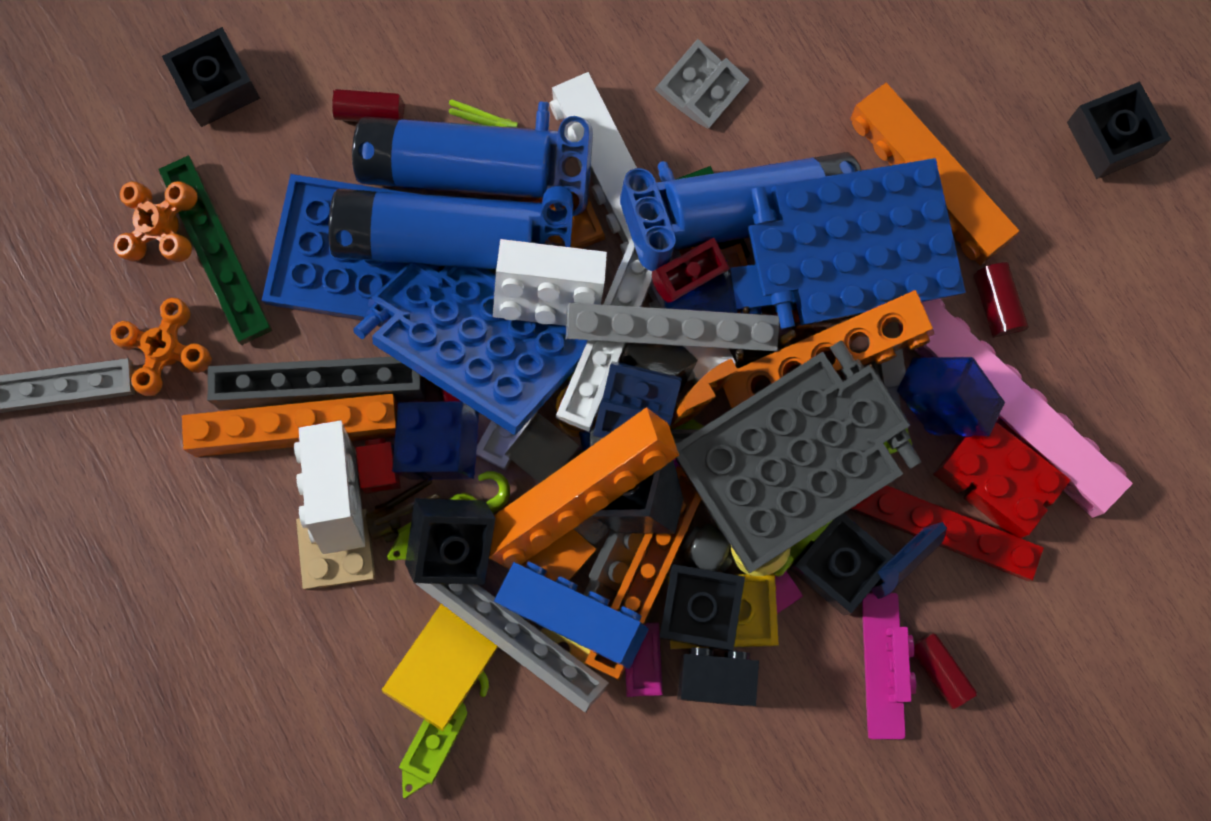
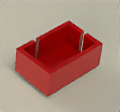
M985 413L972 423L933 473L934 476L957 494L968 488L971 483L976 486L975 489L965 495L964 499L1007 533L1019 538L1030 535L1048 511L1046 507L1056 501L1071 481L1070 478Z

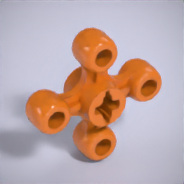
M134 181L124 184L120 190V199L124 205L135 210L132 217L135 230L131 233H123L115 239L114 250L116 254L128 261H139L146 254V244L151 240L157 239L160 241L159 250L161 255L166 259L174 262H184L192 253V245L187 238L176 234L179 227L176 214L181 210H190L196 205L198 200L196 190L184 182H172L166 188L165 200L160 204H153L152 193L148 187Z
M169 298L160 306L162 320L158 328L155 327L142 332L135 324L129 321H120L111 329V340L116 346L123 350L138 348L145 354L143 367L137 369L131 378L133 388L144 396H153L160 392L163 385L161 371L164 366L172 365L178 361L183 363L188 370L200 373L207 370L208 366L211 365V354L204 346L195 343L183 345L178 341V329L184 326L191 316L190 308L179 298ZM200 355L198 360L193 362L195 356ZM150 378L149 383L144 385L145 381Z

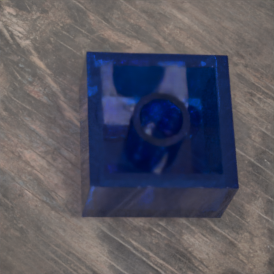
M973 357L913 358L897 389V392L907 403V407L913 411L923 424L924 429L930 434L937 436L943 434L962 435L965 437L990 436L1005 404L1003 398Z
M462 401L398 403L392 472L410 480L474 479L479 412Z

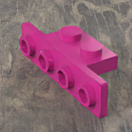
M868 593L862 600L868 738L904 739V702H911V694L916 693V677L914 672H910L909 657L914 656V639L912 635H908V627H900L898 594L890 593L878 599L874 593Z

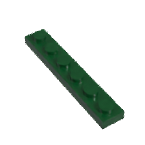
M188 155L159 168L158 170L166 188L172 182L180 181L192 186L197 192L198 200L196 205L190 210H181L178 214L238 343L242 346L271 332L272 328L191 157Z

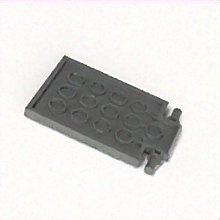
M842 340L831 346L830 349L843 367L841 373L845 377V381L841 380L825 354L821 352L676 444L679 456L675 458L748 573L755 571L903 475L883 444L887 441L892 450L897 449L909 469L922 462L908 441L911 437L905 429L911 424L872 365L870 364L864 368L859 359L855 361Z

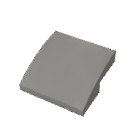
M697 39L654 90L689 118L708 129L750 79L727 58L721 61Z

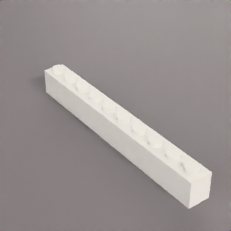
M589 72L552 87L553 101L549 103L557 121L560 119L564 120L569 116H578L587 120L592 126L593 142L590 176L594 186L591 188L599 205L604 203L609 213L606 215V220L613 234L618 232L623 241L620 247L624 255L632 237L620 205V195L626 173L637 167ZM579 122L573 123L568 128L569 139L572 142H578L583 138L584 127ZM577 158L580 169H582V164ZM673 250L670 261L681 256L679 250ZM653 281L648 290L653 301L649 303L650 308L709 311L698 287L672 302H666L659 295ZM669 345L672 351H678L682 359L679 366L687 382L692 380L694 385L710 370L730 358L736 365L729 348Z

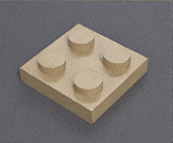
M362 509L365 547L322 554L316 542L311 543L308 528L302 527L300 518L296 519L303 589L309 590L376 580L371 533L365 517L368 513L367 509Z

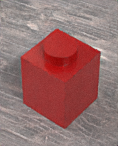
M377 438L365 441V446L356 447L360 487L366 494L401 489L396 448L391 442H386V439Z

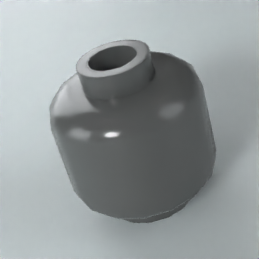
M709 523L701 527L695 525L680 548L685 551L683 554L684 561L693 568L715 572L720 570L725 573L734 560L730 552L731 545L723 532Z

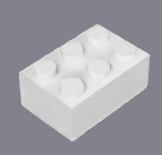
M500 239L493 317L567 326L568 303L601 305L607 252Z
M342 420L300 427V442L294 443L296 460L298 464L301 463L302 473L297 474L296 477L298 491L300 495H304V506H299V517L302 527L308 528L311 543L316 542L322 554L365 547L357 455Z

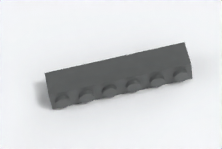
M393 357L208 366L207 401L219 410L256 408L394 394L397 400L425 399V377Z

